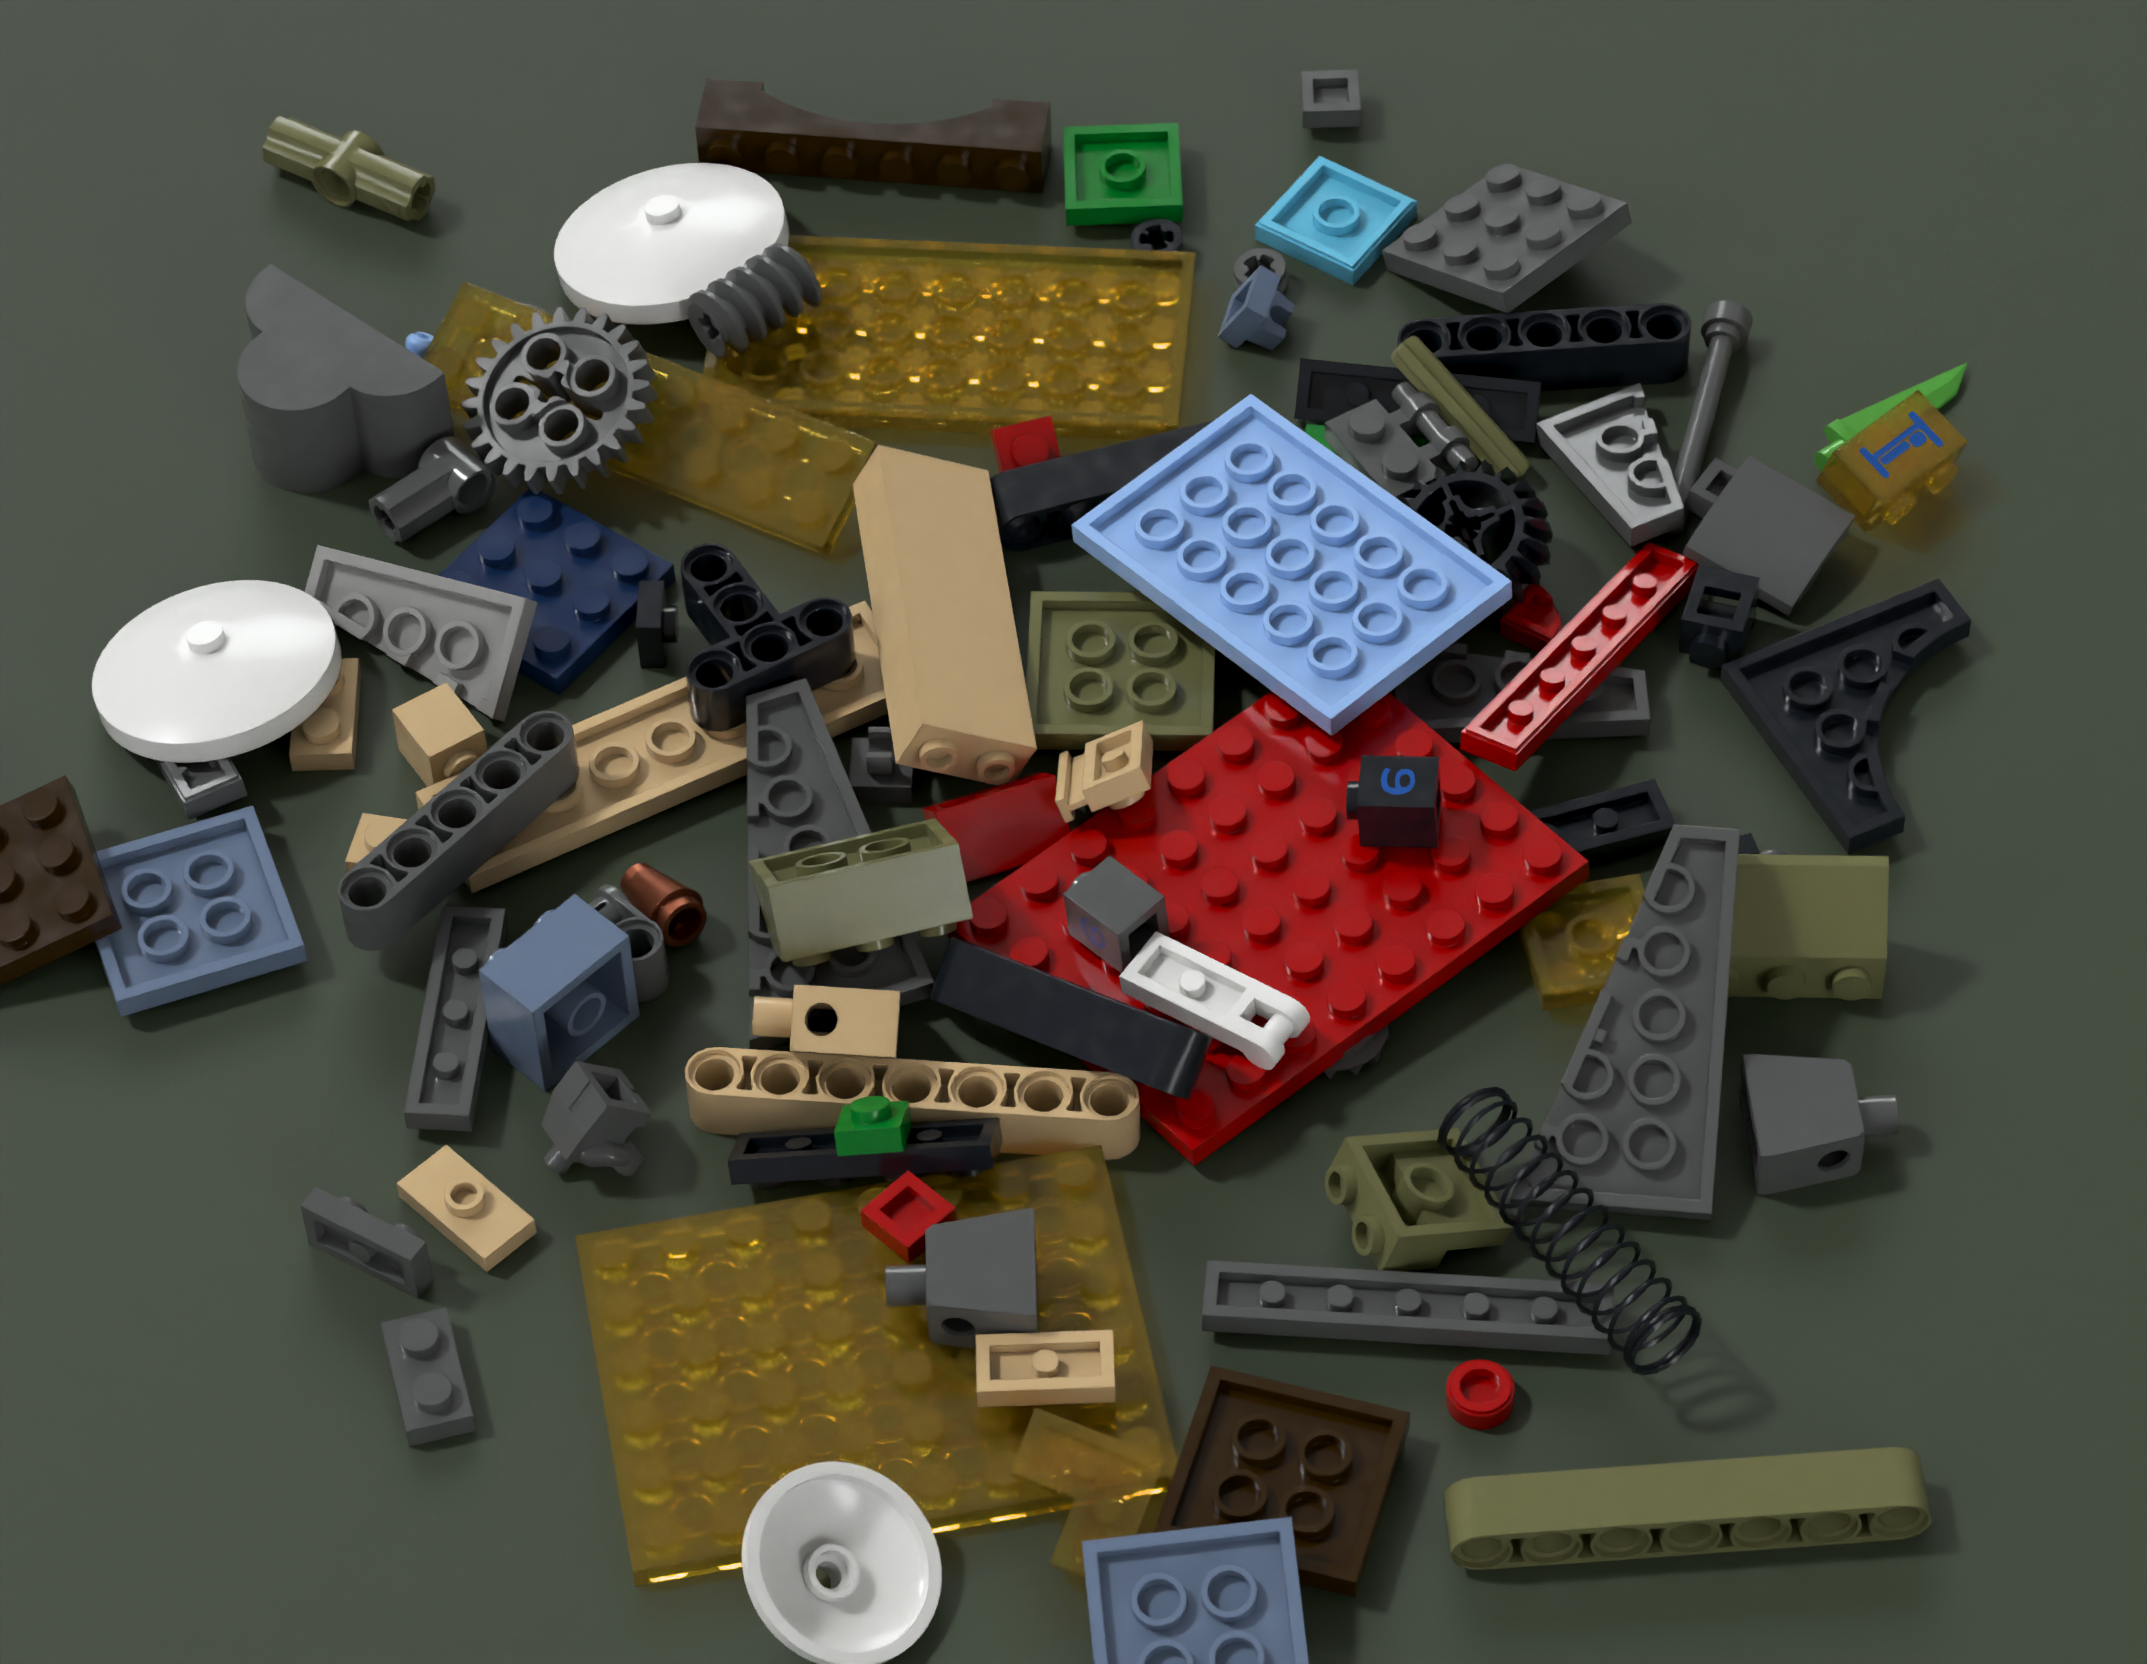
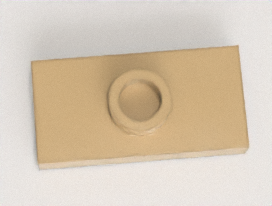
M448 1145L442 1147L396 1183L399 1197L486 1272L537 1233L534 1218Z

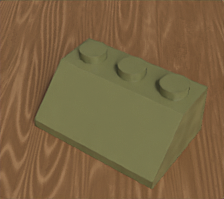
M936 818L748 861L772 947L782 962L792 961L794 966L804 967L823 963L831 958L830 951L856 946V950L859 952L881 950L893 945L895 936L916 931L919 932L921 937L945 935L957 929L956 922L973 918L959 844Z
M1738 854L1728 998L1731 996L1774 997L1782 1000L1794 998H1840L1848 1001L1882 999L1887 962L1889 857Z

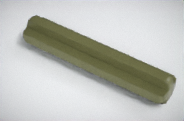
M1412 336L1402 342L1390 356L1391 361L1419 392H1426L1439 405V415L1449 426H1456L1469 439V448L1480 461L1486 460L1489 464H1492L1496 474L1508 466L1511 471L1515 472L1517 480L1523 477L1531 466L1530 461L1417 336Z

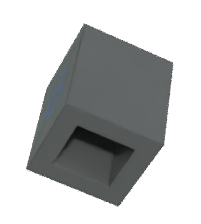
M1108 856L1093 870L1080 874L1063 894L1069 934L1120 973L1126 969L1156 931L1170 937L1165 896L1111 856Z

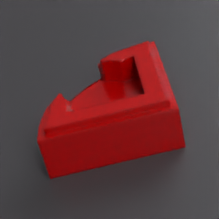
M1529 584L1524 590L1525 597L1523 603L1515 601L1500 620V635L1539 653L1562 630V621L1558 610L1553 604L1551 594L1540 585Z

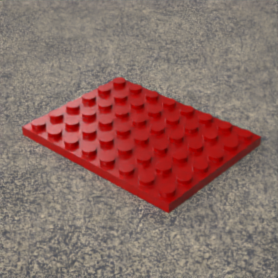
M1271 691L1151 775V789L1146 790L1143 797L1137 802L1116 810L1111 809L1109 806L1105 807L970 902L973 918L956 922L957 929L948 933L947 936L950 939L955 937L1201 1032L1122 993L1119 978L1121 973L1069 934L1063 894L1080 874L1093 870L1108 856H1111L1165 896L1169 938L1300 1002L1309 1012L1310 1022L1298 1037H1289L1283 1044L1285 1048L1284 1055L1271 1070L1257 1067L1246 1058L1242 1051L1213 1038L1190 1100L1132 1080L1139 1091L1140 1116L1195 1166L1342 1059L1345 1051L1371 1033L1373 1036L1588 879L1589 861L1390 693H1387L1331 736ZM1362 755L1439 757L1442 805L1438 848L1360 846L1358 820H1347L1346 794L1348 781H1359ZM1256 1014L1250 1022L1263 1028L1268 1020ZM1080 1059L1091 1071L1112 1072Z

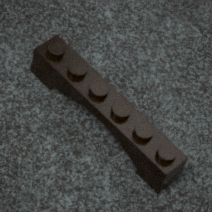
M706 79L695 126L699 163L730 165L753 173L1043 193L1052 147L1050 103L993 99L991 107L956 118L906 124L865 123L831 118L793 107L765 93L763 82Z

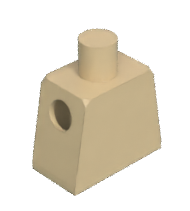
M794 985L793 999L755 996L752 1036L790 1038L791 1052L897 1058L901 993L900 991ZM813 1009L836 1011L837 1025L832 1032L810 1030L808 1017Z

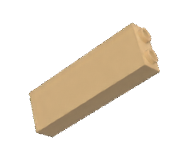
M878 445L853 483V491L896 764L994 785L1015 780L1036 751L1037 746L989 471Z

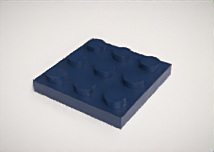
M530 488L438 575L536 601L537 606L518 672L558 695L636 620L639 581H664L665 590L676 581L673 563L542 491L539 494H533Z

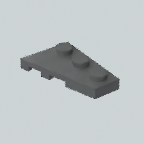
M1641 383L1536 423V442L1631 547L1684 526V505L1668 460L1662 456L1658 444V431L1653 418L1648 416Z

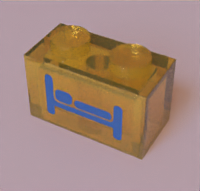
M1917 390L1836 449L1816 482L1841 508L1855 515L1854 522L1866 534L1884 520L1890 525L1901 520L1916 505L1918 501L1916 496L1928 488L1932 494H1935L1944 488L1959 472L1960 468L1955 462L1968 441Z

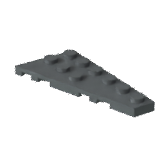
M804 678L746 696L748 861L871 833L807 679ZM748 863L750 1049L764 1050L790 1041V1038L752 1036L755 996L793 999L794 985L900 991V1006L929 998L934 981L913 932L895 936L894 944L881 950L859 952L856 950V946L830 951L831 958L828 961L812 966L798 967L794 966L792 961L782 962L772 947ZM813 1009L809 1014L808 1026L811 1031H824L837 1025L835 1010Z
M1673 825L1644 891L1640 907L1616 955V961L1608 980L1598 996L1562 1078L1561 1087L1548 1117L1543 1122L1538 1135L1547 1138L1549 1144L1546 1153L1555 1152L1562 1155L1564 1162L1561 1171L1572 1170L1577 1172L1579 1177L1577 1188L1585 1187L1592 1189L1594 1194L1592 1206H1605L1608 1208L1609 1213L1712 1220L1740 829ZM1535 1140L1534 1149L1528 1161L1540 1155L1543 1148L1541 1141ZM1555 1158L1543 1159L1540 1165L1527 1178L1517 1183L1510 1197V1204L1525 1199L1537 1184L1552 1175L1557 1169V1160ZM1572 1176L1558 1177L1546 1192L1531 1201L1527 1206L1547 1208L1558 1197L1571 1189L1573 1184ZM1585 1193L1573 1195L1569 1202L1561 1209L1583 1210L1589 1198Z

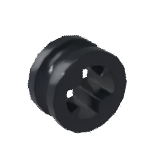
M1151 219L1142 222L1133 230L1130 240L1133 250L1132 258L1135 265L1142 271L1150 274H1166L1173 272L1182 265L1185 260L1183 233L1180 227L1173 221ZM1162 243L1164 249L1153 250L1151 245Z

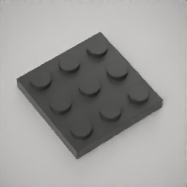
M1505 162L1489 170L1483 179L1462 194L1447 200L1441 209L1420 224L1409 227L1399 239L1383 249L1382 254L1388 271L1509 313L1630 225L1632 219L1627 202Z

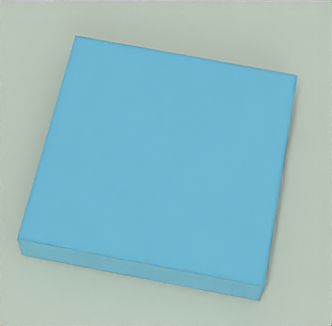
M1319 156L1255 224V240L1353 286L1382 255V250L1392 244L1417 216V201Z

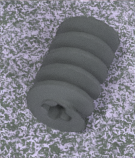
M775 243L766 247L762 255H756L747 259L743 267L739 266L728 271L724 279L719 278L709 283L706 291L700 290L690 295L687 301V315L693 330L707 350L716 358H724L726 354L725 343L733 351L742 353L748 349L747 335L755 341H762L767 336L766 324L775 330L784 327L786 322L785 313L792 318H797L803 315L805 309L803 301L810 306H817L822 302L823 294L813 270L804 257L792 247Z

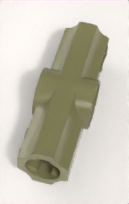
M278 116L269 126L266 140L262 146L264 162L312 181L313 186L324 199L339 207H349L355 200H358L406 221L413 220L419 222L429 211L432 196L436 191L434 176L386 157L379 144L363 132L347 131L340 138L294 118Z

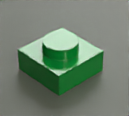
M867 1096L853 1101L850 1105H843L834 1130L837 1156L904 1152L912 1127L909 1100L890 1102L888 1098L883 1096Z

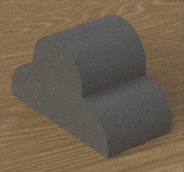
M272 264L268 265L253 279L245 296V309L252 341L243 350L238 360L237 378L254 464L265 480L283 490L297 493H316L339 487L353 479L364 469L378 476L403 479L418 469L423 453L431 444L443 437H455L445 372Z

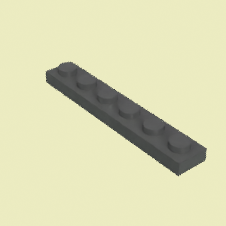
M1207 1260L1202 1307V1331L1611 1355V1346L1607 1340L1608 1334L1601 1333L1595 1329L1592 1323V1316L1580 1312L1576 1304V1298L1564 1293L1561 1281ZM1566 1281L1569 1288L1577 1292L1580 1282ZM1586 1282L1582 1293L1601 1288L1605 1283ZM1614 1287L1605 1294L1598 1311L1613 1307ZM1598 1295L1582 1298L1585 1307L1593 1310ZM1613 1313L1597 1316L1601 1326L1609 1327Z

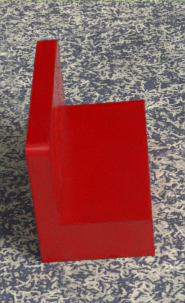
M1038 772L922 808L925 820L936 818L958 842L966 882L1024 865L1071 832L1069 823H1065L1055 802L1056 777L1044 772Z

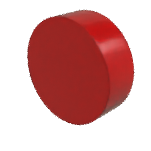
M1475 1359L1458 1365L1450 1373L1446 1383V1407L1449 1414L1456 1422L1470 1429L1486 1430L1499 1426L1508 1419L1514 1407L1515 1385L1513 1378L1503 1366L1489 1360Z

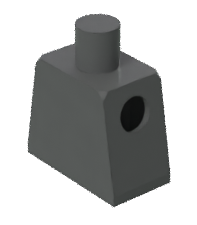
M1763 1054L1742 1055L1739 1099L1757 1196L1854 1176L1861 1170L1865 1136L1898 1133L1899 1116L1895 1095L1858 1097L1852 1065L1846 1060Z
M1034 1208L931 1225L925 1231L926 1264L892 1265L885 1268L887 1307L926 1305L929 1340L937 1345L976 1349V1335L1038 1332Z

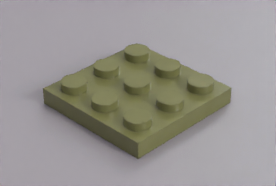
M1031 591L1026 689L1037 746L1036 750H1085V743L1143 720L1153 740V751H1187L1214 732L1216 649L1141 592Z

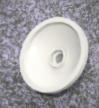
M836 1461L820 1462L798 1468L777 1481L763 1494L750 1514L745 1528L742 1543V1569L752 1604L761 1620L779 1641L799 1656L817 1664L885 1663L912 1646L926 1630L934 1616L941 1592L942 1568L940 1553L933 1531L924 1514L912 1498L896 1483L874 1470L861 1465ZM816 1569L824 1571L829 1576L831 1581L830 1588L823 1587L816 1577Z

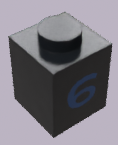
M1362 755L1359 781H1348L1346 794L1347 820H1358L1360 846L1438 848L1442 805L1439 757Z

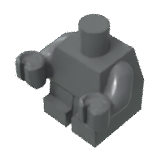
M575 1061L554 1088L541 1124L554 1143L544 1156L545 1163L553 1171L564 1174L573 1162H577L588 1167H613L621 1175L631 1177L645 1159L632 1142H625V1139L636 1127H643L651 1117L652 1112L639 1094L633 1093L635 1089L621 1069Z

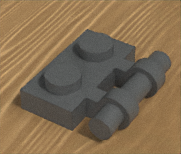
M1402 382L1394 388L1391 396L1400 409L1390 414L1377 399H1374L1325 422V440L1340 458L1397 499L1398 497H1416L1413 489L1415 479L1427 485L1436 481L1434 478L1436 466L1440 469L1452 466L1456 471L1461 459L1468 464L1470 471L1473 472L1478 465V459L1469 450V439L1458 427L1448 426L1439 416V405L1428 393L1418 392L1410 382ZM1422 432L1430 443L1419 448L1410 436Z

